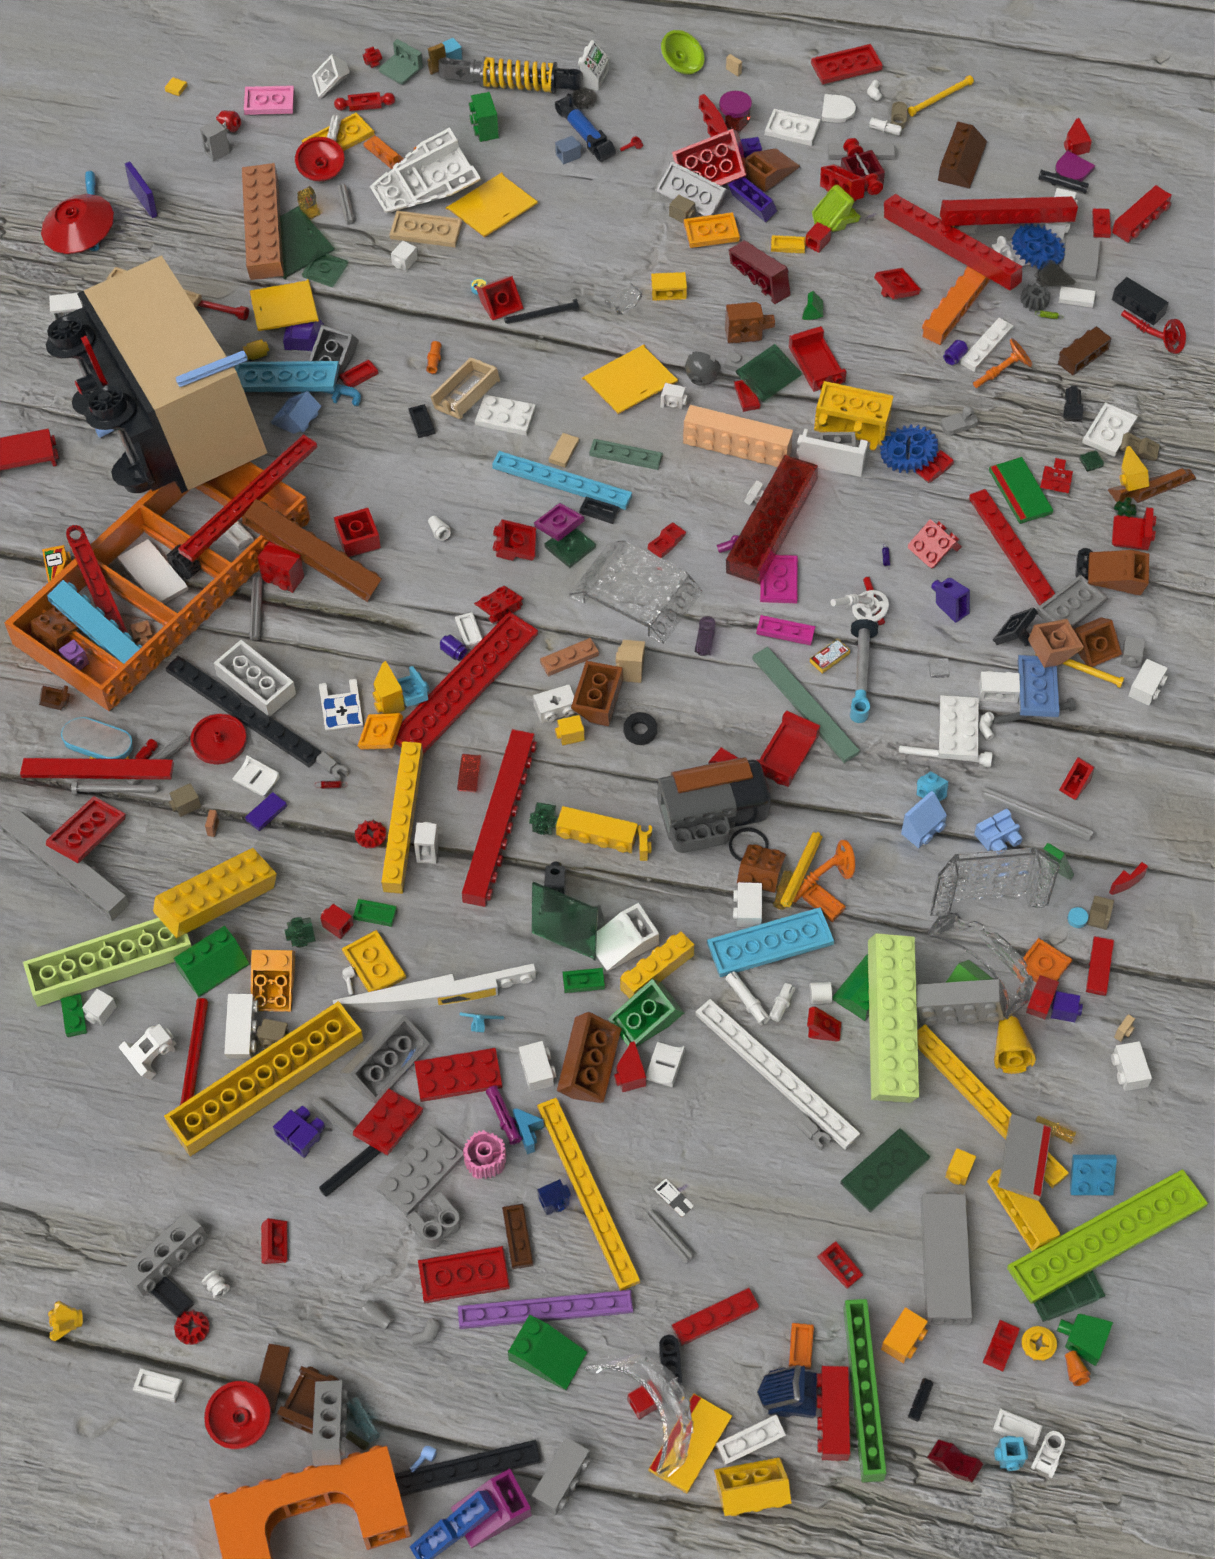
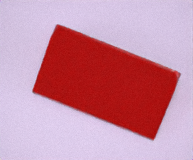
M267 1218L261 1225V1263L288 1262L287 1221Z

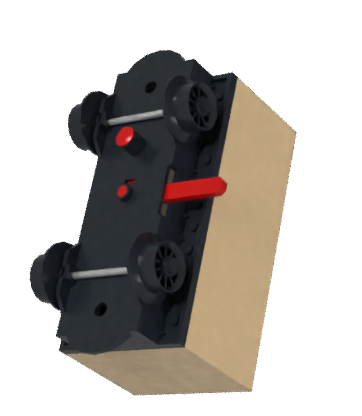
M162 255L77 293L82 308L58 318L49 325L47 330L48 340L46 342L47 352L51 356L60 359H76L83 377L75 380L78 391L72 399L73 409L78 414L84 415L87 423L92 428L99 430L113 429L119 435L125 451L121 458L113 465L111 474L112 479L118 485L124 486L128 492L143 493L150 489L155 491L175 481L180 492L184 493L267 454L234 367L183 387L178 386L176 382L177 376L227 356Z

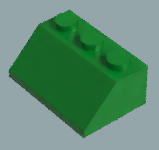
M225 925L173 958L177 970L198 997H201L250 965L236 939Z
M867 954L832 997L833 1001L863 1021H866L869 1017Z

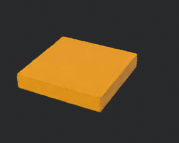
M369 714L357 745L359 749L393 748L403 719L402 714Z

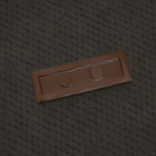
M517 1204L502 1207L512 1270L533 1266L524 1205Z
M268 1344L257 1386L267 1396L271 1413H275L291 1351L290 1347Z

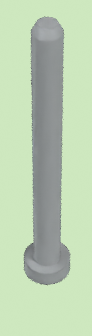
M72 781L71 786L72 795H78V792L156 793L159 790L157 785L78 784V781Z

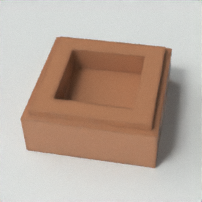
M209 810L205 828L207 836L214 837L218 828L219 817L216 810Z

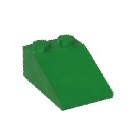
M651 979L607 1019L610 1023L621 1028L620 1036L627 1046H629L630 1042L635 1041L637 1047L671 1026L684 1012L662 982Z
M530 1314L508 1350L509 1361L567 1391L587 1355V1351L549 1324Z

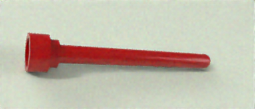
M201 300L198 304L200 307L234 314L239 320L246 321L249 316V308L245 306L234 308Z

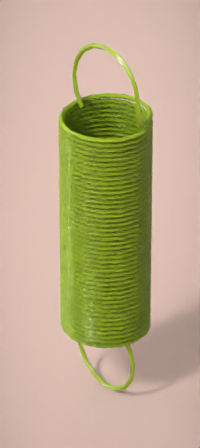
M1040 310V317L1058 319L1059 313Z

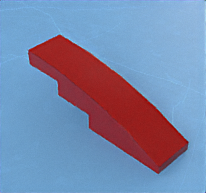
M705 94L700 95L699 109L703 112V121L708 125L707 133L712 137L728 131L721 114L712 101Z

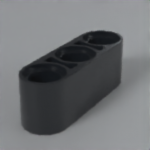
M665 1335L659 1342L662 1394L666 1402L675 1404L681 1400L683 1391L679 1342L675 1336ZM667 1344H670L674 1347V1349L672 1351H666L663 1347ZM667 1366H674L677 1370L669 1373L665 1368ZM675 1387L678 1389V1393L670 1394L667 1392V1389Z

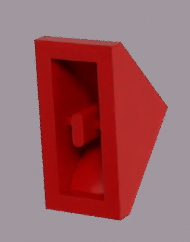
M1077 757L1059 791L1076 800L1090 783L1095 766Z

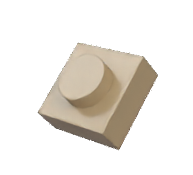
M1128 1014L1118 1027L1114 1038L1122 1042L1125 1036L1129 1038L1135 1029L1133 1027L1135 1018Z

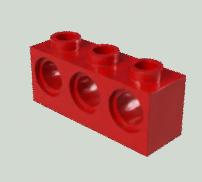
M835 164L821 167L820 187L829 192L833 186L839 185L853 198L854 202L857 199L864 198L865 178Z

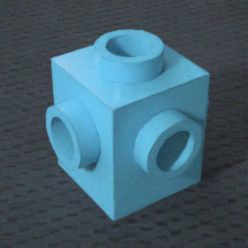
M930 771L918 779L916 795L924 798L929 792L933 791L940 802L947 797L949 781Z
M1006 1436L1000 1438L997 1447L994 1448L995 1460L999 1461L1000 1468H1006L1007 1471H1016L1023 1467L1026 1459H1028L1027 1446H1024L1023 1437Z

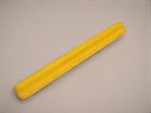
M813 832L780 900L783 907H791L823 838L819 832Z

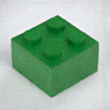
M490 92L471 95V102L468 105L470 113L472 112L469 118L471 125L474 124V135L478 136L479 142L499 139L497 112Z

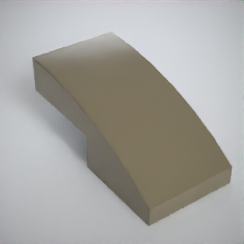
M1129 432L1123 434L1120 450L1125 452L1126 447L1130 446L1138 457L1152 461L1157 460L1160 444L1147 437L1140 439Z

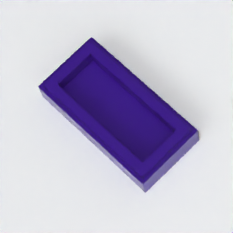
M272 792L245 816V819L254 828L261 831L287 807V803Z

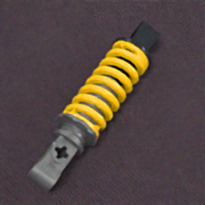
M483 56L482 61L441 58L439 60V77L441 79L467 80L472 83L479 81L483 88L490 87V84L497 88L500 84L501 88L509 86L510 89H515L517 85L519 90H523L526 87L528 91H531L534 87L535 91H540L543 88L544 92H551L552 94H555L556 88L579 90L581 88V71L578 69L558 68L557 62L548 63V68L550 69L546 70L545 62L541 63V69H537V61L533 62V68H529V61L527 60L524 62V65H521L520 60H516V64H512L511 59H508L507 64H504L502 58L499 59V63H495V58Z

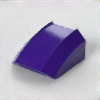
M319 319L318 322L314 321L287 326L283 338L284 350L312 351L321 325L324 326V323Z

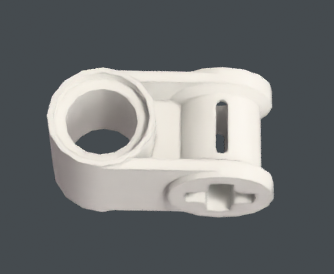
M1051 1431L1046 1435L1031 1469H1038L1048 1474L1049 1478L1053 1477L1065 1445V1439L1061 1433ZM1053 1439L1057 1441L1059 1447L1052 1448L1048 1444V1440Z

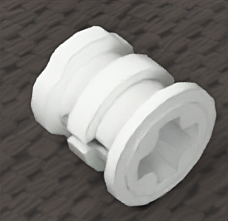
M220 1270L212 1271L201 1282L202 1285H207V1290L213 1293L214 1299L221 1298L230 1290V1286L225 1284V1279L219 1276Z

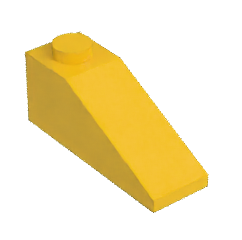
M1127 446L1121 466L1122 475L1119 476L1121 485H1124L1127 491L1149 487L1147 468L1133 449Z

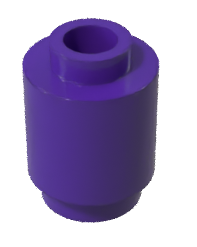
M955 340L944 353L943 358L945 362L949 365L957 364L968 352L967 344L964 341Z
M453 635L444 636L440 640V650L452 659L460 661L466 656L468 649L465 644Z

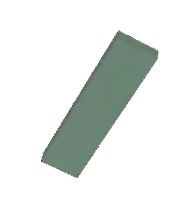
M594 439L589 456L658 470L663 453Z

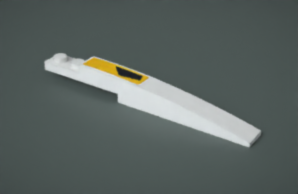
M533 963L454 981L453 974L332 1001L333 1004L339 1001L348 1013L435 1007L498 996V988H508L518 983H530L532 980H536V973Z

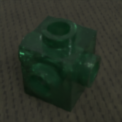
M536 803L535 812H531L529 824H532V832H536L539 835H552L553 828H556L558 821L556 805Z
M295 917L290 922H287L288 929H284L286 940H291L292 947H304L308 943L316 941L310 917L303 919L302 917Z

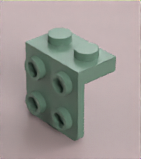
M396 39L393 42L394 55L379 67V72L399 84H404L423 68L422 53L407 43Z

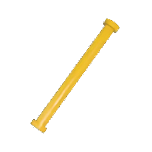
M968 75L961 82L914 107L910 106L908 108L909 115L913 117L920 110L967 85H972L974 83L972 76Z
M1072 659L1062 663L1116 684L1118 688H1121L1124 681L1122 676L1120 678Z

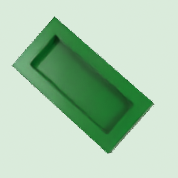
M358 899L353 919L392 927L397 906Z

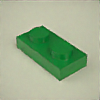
M603 968L562 972L564 993L605 989Z
M81 994L60 998L67 1038L86 1034L87 1027L85 1013L82 1008L83 1000Z

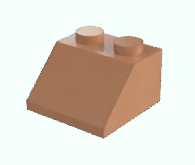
M1067 619L1034 625L1028 638L1044 668L1061 665L1084 647Z

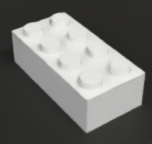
M242 640L214 662L216 675L269 717L296 695L294 682Z

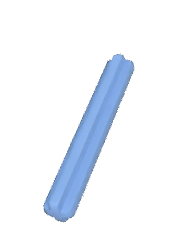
M240 351L176 377V382L179 387H183L246 362L248 360L246 353Z

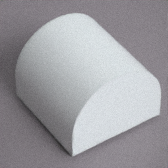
M831 982L809 984L811 1004L832 1003Z

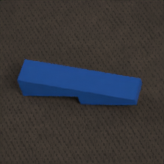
M478 1491L448 1518L438 1521L410 1546V1549L416 1559H434L499 1509L488 1491Z

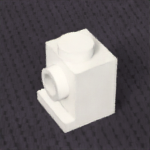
M665 383L661 394L660 407L670 406L682 409L688 400V395L685 394L686 387Z

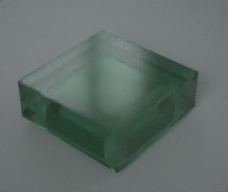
M1097 450L1080 455L1079 459L1087 472L1104 466V462Z

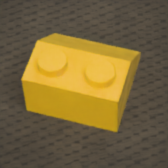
M385 661L382 663L373 683L374 707L377 713L381 712V714L399 713L405 710L403 691L388 663Z

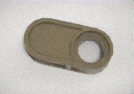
M901 101L895 102L892 105L891 123L901 126L902 129L905 128L908 107L906 103ZM900 120L902 123H896L895 121Z

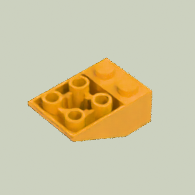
M252 950L251 994H253L255 1000H258V1011L291 1012L295 976V950Z

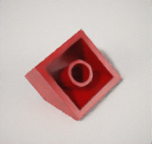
M506 276L476 288L481 304L491 320H496L524 309L513 276Z

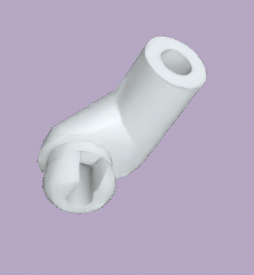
M873 80L867 90V94L874 98L875 101L882 97L878 90L880 83L877 80Z
M986 712L982 715L978 723V728L986 740L994 737V733L990 729L994 720V715L991 712Z

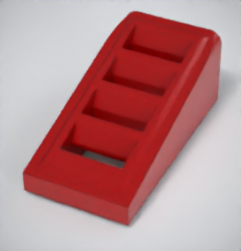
M837 1241L833 1242L817 1256L821 1263L846 1289L863 1276L862 1272ZM834 1252L836 1255L830 1259L828 1255ZM840 1258L842 1262L835 1266L834 1262ZM846 1265L848 1268L841 1273L839 1269ZM852 1271L854 1275L847 1280L845 1276Z

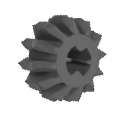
M1034 283L1033 286L1028 284L1022 290L1021 303H1023V308L1037 312L1038 309L1043 311L1049 305L1050 292H1048V287L1043 288L1042 284L1038 286Z

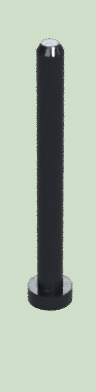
M573 299L572 303L504 318L506 324L572 309L579 311L578 300Z

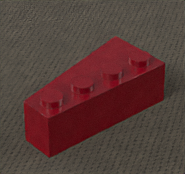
M745 240L729 249L730 263L744 276L748 275L750 282L754 286L758 284L765 296L769 295L772 297L771 301L774 304L791 295L789 271L785 265Z

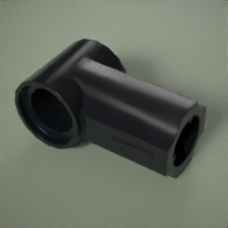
M1071 386L1065 391L1063 418L1082 420L1084 406L1081 404V389L1077 386Z

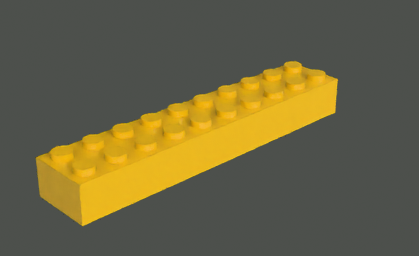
M338 1001L164 1115L166 1123L191 1157L364 1041L362 1030Z

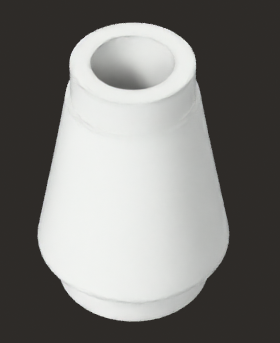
M431 516L428 519L436 539L444 541L450 537V527L437 516Z

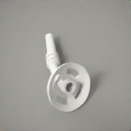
M876 590L865 591L860 595H846L842 598L832 599L830 602L832 606L852 605V612L857 620L868 619L877 622L887 614L889 609L887 597L882 592ZM874 594L880 596L883 601L878 602V599L873 597ZM880 607L882 608V610L877 615L872 616L873 614L879 611ZM859 608L866 613L865 617L857 612Z

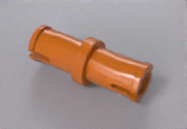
M439 341L431 343L430 352L427 355L428 365L426 370L430 374H435L438 371L442 347Z

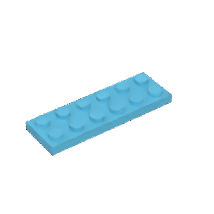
M338 361L243 362L236 365L235 370L244 392L335 391L340 365Z
M821 907L707 939V945L719 977H723L734 971L736 973L834 945V939Z

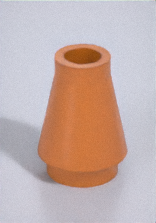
M1077 1351L1066 1353L1065 1359L1069 1381L1074 1386L1088 1383L1090 1381V1372L1078 1356Z

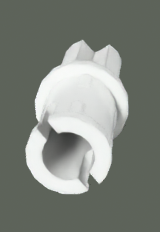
M872 117L869 123V128L880 130L882 133L888 132L899 136L902 132L901 126L889 123L888 120L882 121Z
M783 984L779 996L774 999L775 1004L770 1012L771 1020L780 1021L785 1009L790 1006L789 1001L795 992V987H792L791 984Z

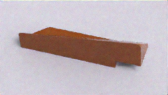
M1181 468L1172 473L1149 478V487L1127 491L1125 486L1121 485L1109 488L1108 492L1116 502H1124L1126 497H1130L1139 503L1195 480L1196 476L1190 469Z

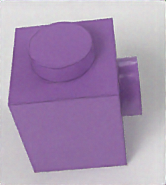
M74 639L58 650L61 658L78 670L89 664L85 650Z

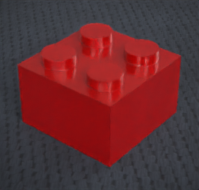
M369 508L333 517L335 531L343 552L348 557L381 548L379 534Z
M269 541L257 557L261 578L266 583H272L282 590H288L293 593L304 579L301 555Z

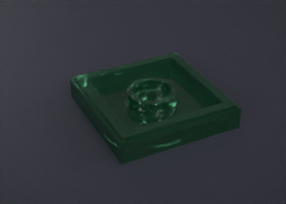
M317 250L303 271L302 277L333 288L347 267L348 260Z
M575 528L560 541L551 538L544 543V547L567 567L571 568L594 550L596 544Z

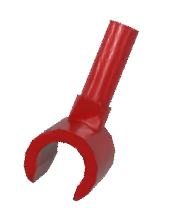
M634 136L629 144L619 149L621 152L633 146L636 149H640L643 147V143L639 137Z

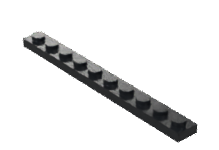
M177 656L166 667L167 673L231 716L237 718L247 727L308 768L316 762L317 756L321 754L319 749L180 656Z

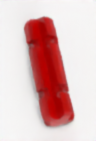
M149 739L146 742V746H143L136 754L135 759H148L152 751H155L158 747L157 742Z

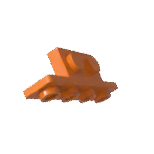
M373 136L363 143L367 150L391 169H393L396 163H400L404 159L377 136Z

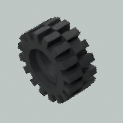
M179 544L167 554V560L170 561L169 564L173 566L172 568L177 571V574H181V577H185V579H190L201 569V565H199L200 562L197 559L192 562L181 555L178 550L181 546Z

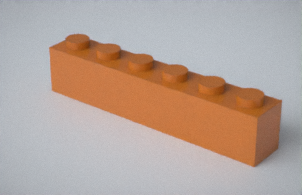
M967 266L964 275L959 276L956 285L949 289L946 298L943 297L941 299L939 307L935 308L930 318L924 321L922 337L941 345L991 279Z

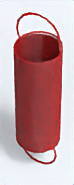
M320 781L321 789L342 787L341 781Z

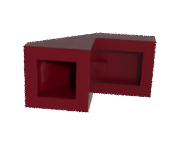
M942 1440L936 1442L927 1457L929 1461L955 1478L971 1483L983 1466L980 1459L963 1455L953 1443Z

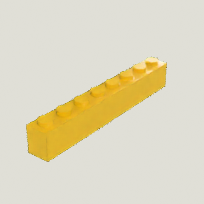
M402 742L381 881L383 892L403 894L423 760L422 743Z

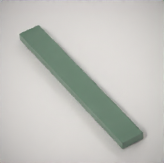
M768 647L752 655L753 661L805 719L820 725L819 736L843 763L859 754L860 750Z

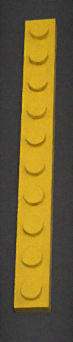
M924 1024L917 1030L918 1049L1006 1140L1009 1118L1012 1115L1011 1112ZM1048 1152L1044 1180L1053 1189L1069 1173Z
M557 1098L538 1104L537 1109L542 1120H544L546 1129L619 1290L623 1291L640 1284L636 1270Z

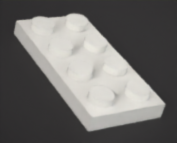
M940 695L939 758L977 761L979 698Z

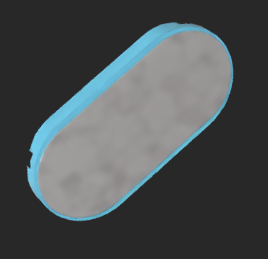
M75 718L66 723L61 731V738L68 749L96 759H125L133 749L132 738L128 732L91 718Z

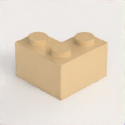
M623 640L621 647H618L616 666L623 668V682L641 683L645 641Z

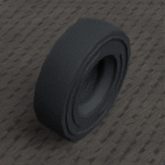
M637 712L627 717L624 722L623 732L630 743L645 745L656 737L657 723L650 714ZM642 723L647 726L648 730L643 734H638L634 732L633 727L636 724Z

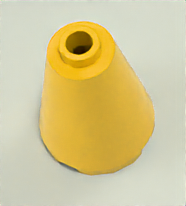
M1006 1015L1004 1020H999L994 1054L995 1067L997 1069L998 1067L1007 1074L1022 1073L1026 1071V1067L1029 1065L1032 1067L1035 1064V1052L1018 1018Z

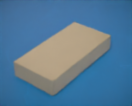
M562 433L549 457V463L565 468L579 443V438Z

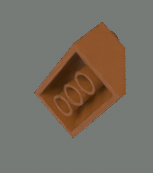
M591 1012L575 1017L557 1091L575 1100L603 1103L621 1028Z

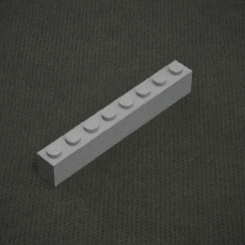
M15 808L0 821V829L5 836L111 921L129 906L126 892L121 888L117 889L114 887L113 882L108 877L103 878L99 875V871L94 866L89 867L84 859L76 863L46 846V840L52 833L48 834L45 832L44 827L38 822L34 823L26 812H20Z

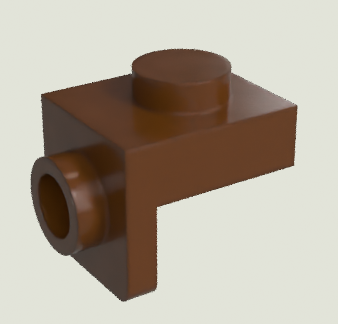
M43 685L40 692L39 705L61 710L64 704L69 702L70 693H67L68 686L64 685L62 690Z

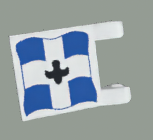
M356 679L349 680L350 693L329 696L326 683L319 684L325 732L363 726Z

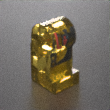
M308 186L298 191L297 199L301 214L308 221L321 215L320 209L317 207V196L313 188Z

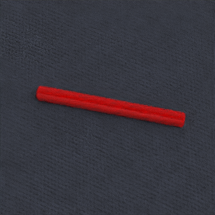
M198 998L196 1001L180 1105L192 1098L195 1092L208 1000L206 998Z

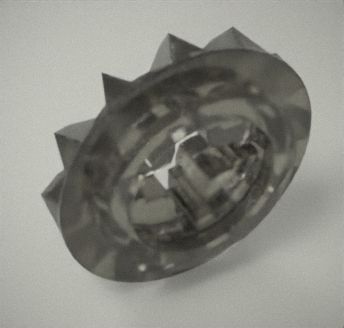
M580 88L572 93L576 106H579L580 109L583 107L588 109L589 106L593 107L594 103H596V93L591 89Z

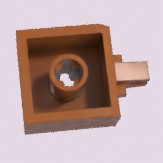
M757 302L726 305L725 332L728 344L762 340L764 329L775 327L774 315H763L761 304Z

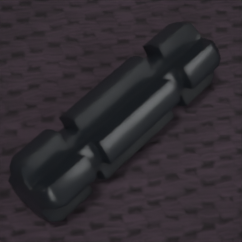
M927 1378L922 1379L908 1418L917 1422L920 1420L930 1394L929 1392H931L933 1387V1381Z

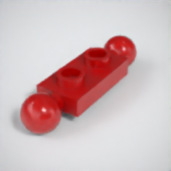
M380 92L348 95V100L342 97L337 98L334 101V106L339 111L344 110L346 107H349V111L382 108L381 103L387 106L393 105L395 96L390 92L385 93L381 97Z

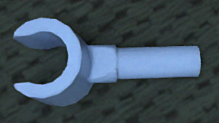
M425 1446L421 1456L409 1470L413 1473L425 1459L433 1462L437 1450L431 1446Z

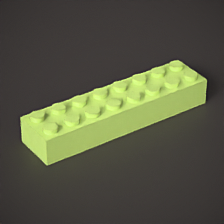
M159 918L24 961L23 965L37 1007L60 1000V998L69 997L174 962V957L191 947V943L187 933L176 938Z
M876 933L868 940L871 1100L911 1103L919 1098L915 937Z

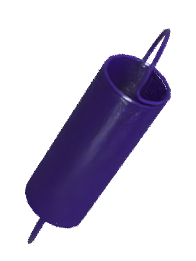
M886 546L882 548L883 565L885 567L890 566L889 548Z

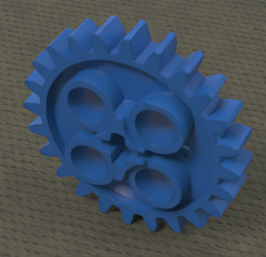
M1033 223L1030 226L1028 224H1025L1024 227L1021 225L1019 229H1016L1012 237L1013 241L1011 244L1014 245L1012 249L1017 250L1015 254L1021 255L1020 260L1025 259V264L1031 263V267L1036 265L1037 269H1040L1042 266L1044 270L1047 267L1049 269H1052L1053 266L1056 268L1065 255L1064 243H1060L1061 238H1056L1057 233L1052 234V229L1046 230L1045 226L1040 228L1039 224L1034 226Z
M912 424L909 428L903 425L902 430L896 428L897 432L890 431L891 436H885L886 441H882V446H880L883 463L887 464V468L892 467L893 471L899 469V473L903 470L909 473L911 469L913 472H916V468L923 470L922 466L928 467V461L934 462L933 457H937V451H939L938 440L935 434H932L931 430L927 431L926 427L920 429L919 425L913 428Z

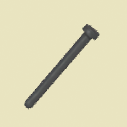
M1068 698L1067 702L1059 703V711L1069 709L1070 712L1075 711L1076 704L1074 698ZM1020 712L994 717L993 723L997 725L1034 716L1020 715Z

